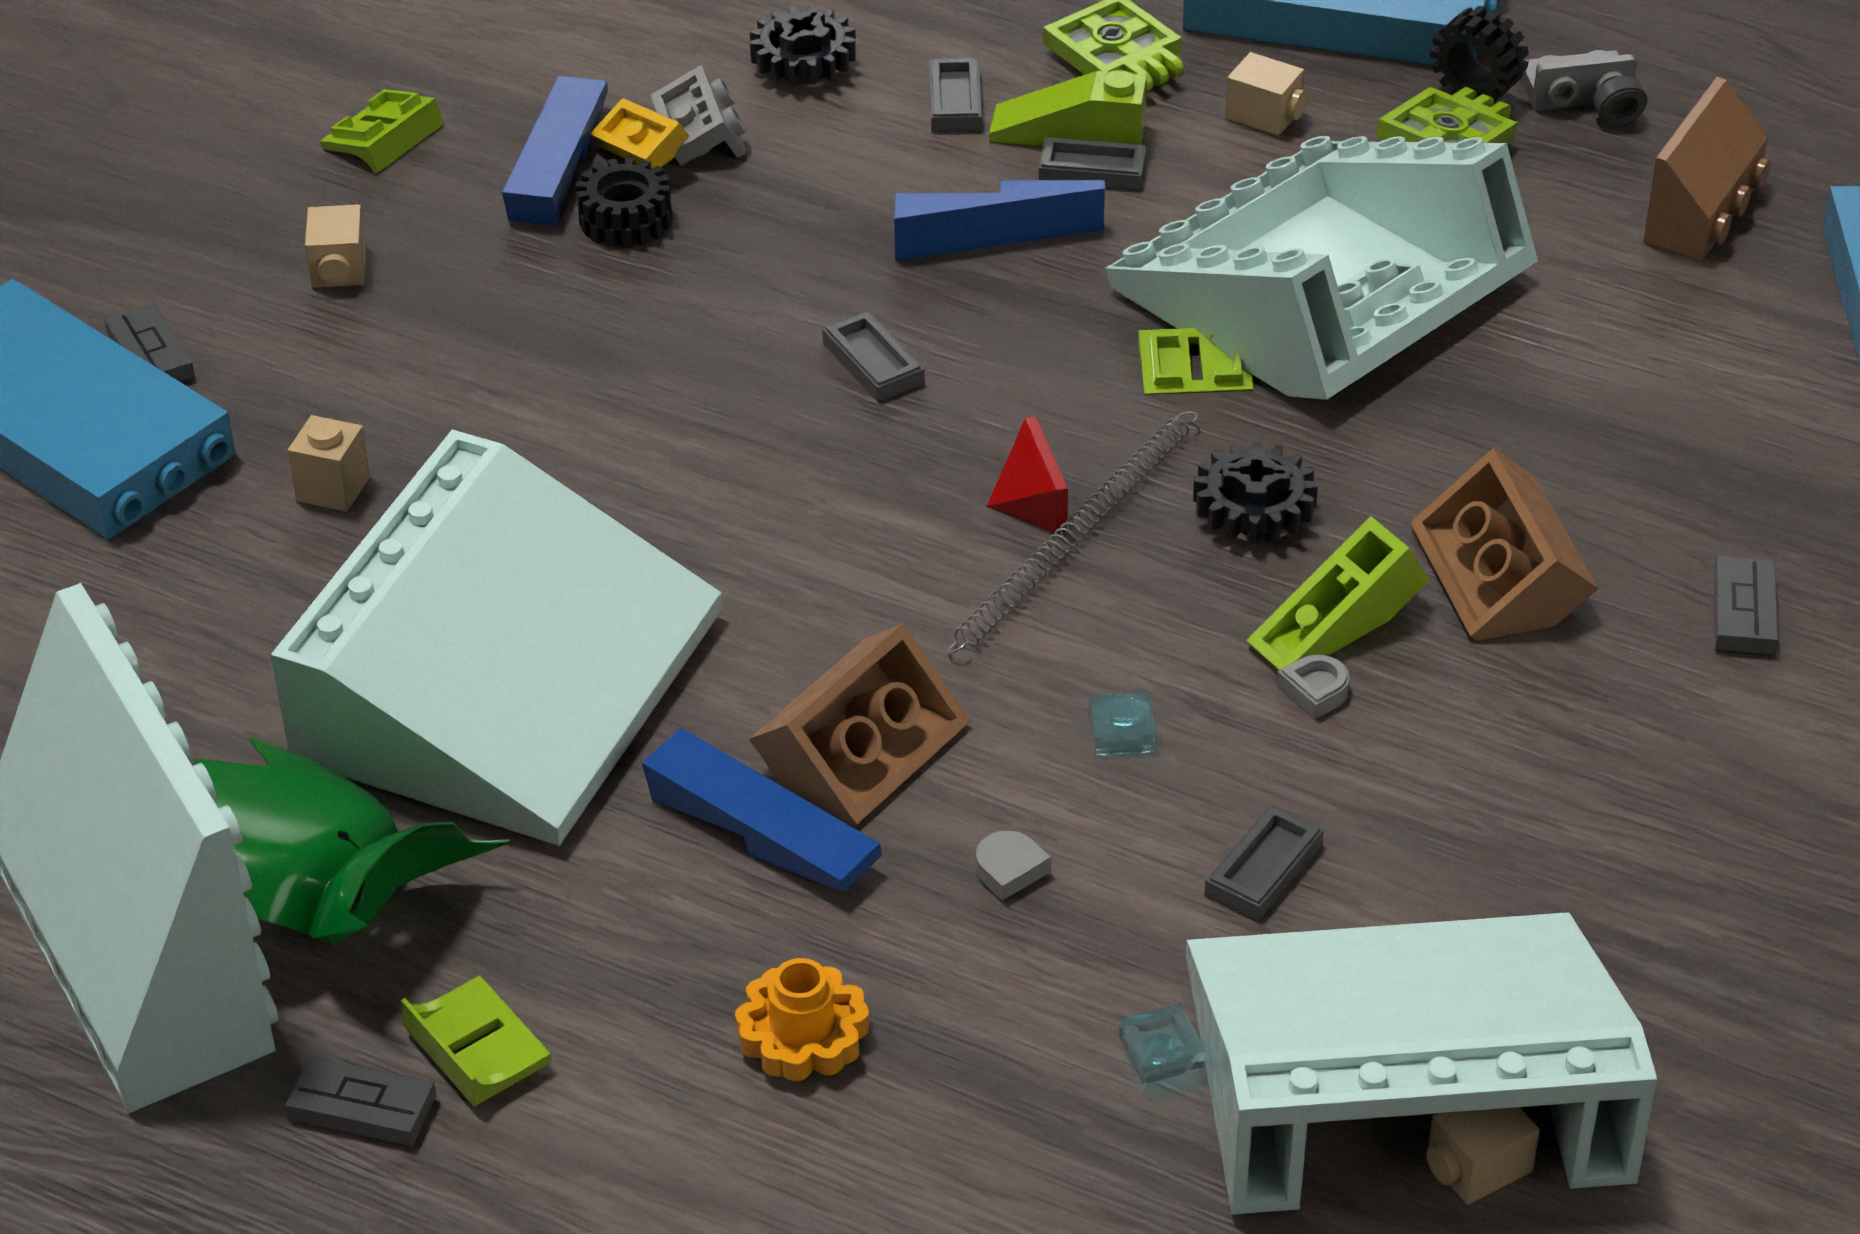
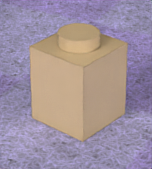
M1249 52L1227 77L1225 119L1280 136L1293 120H1298L1305 110L1307 92L1303 90L1304 69Z
M361 204L308 207L305 251L311 288L364 285L367 244Z
M311 415L287 450L297 502L348 512L371 477L363 425Z
M1520 1107L1438 1113L1432 1116L1429 1146L1426 1153L1427 1161L1436 1179L1443 1185H1450L1465 1204L1469 1205L1533 1172L1540 1129Z

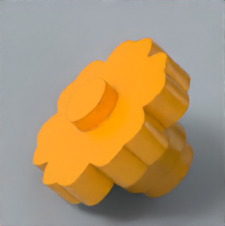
M807 958L788 960L778 968L769 969L761 978L750 982L746 986L747 1003H744L735 1010L736 1033L740 1039V1048L743 1055L751 1058H761L762 1069L767 1075L783 1076L791 1081L806 1079L813 1069L824 1075L837 1074L843 1069L844 1065L850 1064L859 1057V1039L866 1036L869 1032V1010L864 1001L863 990L856 985H843L840 970L834 967H822L818 962Z

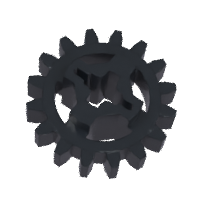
M794 5L789 7V13H781L774 10L771 11V20L759 18L757 20V29L750 30L751 64H757V72L759 74L771 72V80L774 82L784 78L790 81L791 86H796L800 79H807L811 85L817 84L818 77L832 81L835 80V70L847 72L849 71V62L856 61L855 27L848 26V18L846 16L834 19L833 9L821 12L816 10L815 5H810L806 11H799Z
M1255 441L1251 449L1243 451L1237 443L1231 444L1229 455L1215 450L1211 452V463L1200 462L1198 465V477H1194L1193 501L1196 502V515L1198 517H1208V528L1211 531L1223 526L1228 528L1227 539L1230 540L1243 533L1248 535L1250 543L1256 544L1259 536L1267 534L1271 540L1277 542L1280 541V534L1283 529L1296 535L1300 532L1301 521L1311 522L1313 519V507H1316L1318 491V483L1314 482V469L1312 467L1301 468L1302 456L1299 454L1288 458L1283 457V446L1280 445L1275 446L1270 452L1262 449L1261 443Z

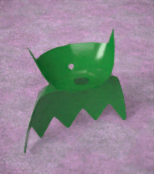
M250 738L249 741L268 766L206 759L194 761L195 765L202 763L207 769L216 792L217 799L214 802L217 807L220 808L228 805L237 820L243 842L234 846V851L238 852L244 861L252 883V889L243 894L244 898L246 897L250 901L258 920L290 928L323 942L329 941L331 946L348 938L355 932L369 928L366 923L377 915L400 885L442 867L509 844V839L493 841L470 840L454 822L420 824L398 832L389 809L358 785L319 761L256 738ZM338 833L347 834L350 841L339 839ZM363 883V891L360 901L357 904L356 908L350 913L351 907Z

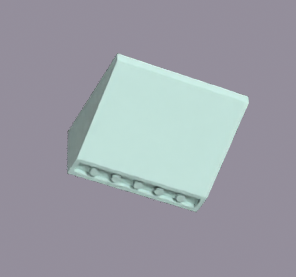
M1319 136L1303 142L1300 145L1301 151L1293 156L1279 158L1266 165L1267 171L1258 177L1236 182L1231 186L1232 192L1223 198L1212 199L1199 204L1195 208L1196 214L1188 219L1164 225L1159 229L1160 235L1151 241L1129 246L1123 250V257L1107 266L1105 271L1112 289L1177 329L1196 328L1209 340L1210 332H1212L1214 335L1210 341L1234 361L1235 352L1241 358V367L1283 394L1290 397L1327 400L1538 262L1507 143H1484L1480 137L1468 138L1457 143H1444L1442 137H1432L1419 142H1406L1404 137H1392L1380 142H1368L1365 136L1353 137L1344 141H1331L1329 136Z
M452 429L271 653L288 750L319 761L343 777L560 846L722 611L721 592L506 445Z
M79 583L60 590L55 594L0 760V877L129 1114L275 1052L271 1024L278 1022L279 1016L266 986H262V981L270 978V972L260 947L256 942H253V937L261 934V928L250 901L246 897L244 898L243 894L252 889V883L244 861L239 853L234 851V846L243 842L237 820L228 805L218 808L214 801L217 799L216 792L205 766L202 763L192 766L188 760L191 759V753L180 725L176 721L170 724L165 722L166 711L155 684L152 681L142 684L140 681L142 673L131 645L128 642L118 645L116 641L118 634L109 609L105 603L95 606L83 585Z
M1569 912L1187 940L1186 961L1231 1214L1300 1209L1307 1124L1339 1120L1548 1105L1570 1189L1638 1183L1657 1084L1656 1072L1641 1023Z

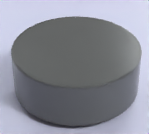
M1619 76L1608 80L1596 91L1593 99L1600 119L1605 124L1615 126L1624 125L1637 119L1645 110L1648 102L1647 95L1640 81L1632 76Z

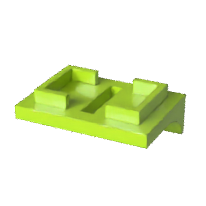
M384 89L368 100L369 106L354 117L346 116L330 128L331 133L320 140L323 150L350 153L358 156L377 174L443 126L444 123L436 98L419 96V93Z
M1196 328L1138 331V351L1144 395L1253 390L1252 374L1241 367V358L1235 352L1233 361ZM1210 332V340L1214 335L1212 332ZM1189 345L1199 346L1202 380H1192Z
M480 975L447 994L424 1004H410L406 998L401 1000L403 1024L406 1030L474 1107L552 1063L551 1053ZM497 1027H500V1029H498V1030H496L495 1032L489 1034L488 1036H486V1037L480 1039L479 1041L473 1043L472 1045H470V1046L464 1048L463 1050L457 1052L456 1054L453 1053L454 1051H456V1050L460 1049L461 1047L467 1045L468 1043H470V1042L476 1040L477 1038L483 1036L484 1034L490 1032L491 1030H493V1029H495V1028H497Z

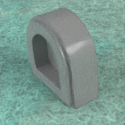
M1309 655L1277 671L1276 687L1316 720L1345 702L1349 689V672L1342 662L1333 657Z
M1007 830L994 832L983 838L976 849L977 876L1002 901L1051 872V856L1030 837L1020 832Z

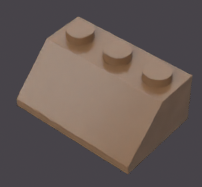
M1720 77L1714 79L1656 157L1643 240L1644 243L1699 261L1704 260L1715 243L1723 244L1728 235L1733 217H1741L1744 214L1751 197V192L1754 188L1760 190L1764 186L1771 166V161L1765 158L1768 136L1726 79Z
M1495 448L1486 453L1410 522L1470 637L1476 641L1554 627L1599 589L1535 476Z
M902 623L863 639L749 740L784 788L852 827L861 822L971 720L909 630Z

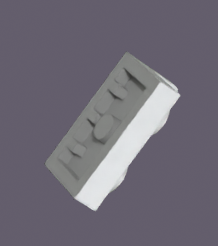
M1594 50L1585 54L1566 56L1546 55L1537 59L1525 60L1529 63L1527 69L1522 73L1524 76L1520 79V82L1534 111L1594 105L1593 99L1596 91L1608 80L1619 76H1632L1635 78L1637 62L1632 54L1618 55L1616 50Z
M702 64L650 95L656 112L679 122L689 135L688 139L678 148L674 156L681 166L696 157L705 155L724 140L737 158L747 153L741 139V135L747 131L740 116L731 106L735 104L731 91L721 77L713 81Z

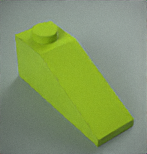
M1123 70L1111 72L1094 71L996 104L990 127L989 142L1043 146L1045 138L1049 137L1142 145L1146 120L1147 75L1132 74Z
M1370 516L1246 641L1278 671L1309 655L1328 656L1390 621L1430 579L1411 549Z

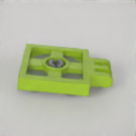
M1103 0L1043 27V44L1084 75L1094 71L1111 72L1114 70H1123L1132 74L1147 75L1148 91L1153 88V84L1159 86L1168 82L1169 77L1175 79L1184 74V65L1177 57L1181 54L1182 37L1130 0Z
M1429 87L1379 118L1375 137L1381 140L1392 137H1404L1406 142H1419L1432 137H1442L1444 143H1457L1468 138L1480 137L1484 143L1509 144L1514 140L1517 122L1508 119L1511 113V105L1502 101L1493 105L1494 99L1485 94L1476 98V91L1468 87H1464L1453 95Z

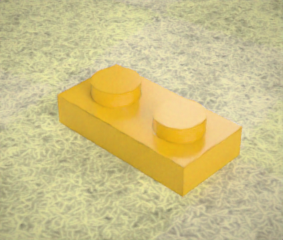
M624 98L616 104L590 133V136L600 148L624 159L634 158L637 165L642 160L651 162V169L656 166L661 168L670 162L676 155L678 148L689 137L679 122Z

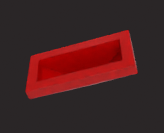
M1036 416L1024 419L986 507L1055 532L1068 519V487Z

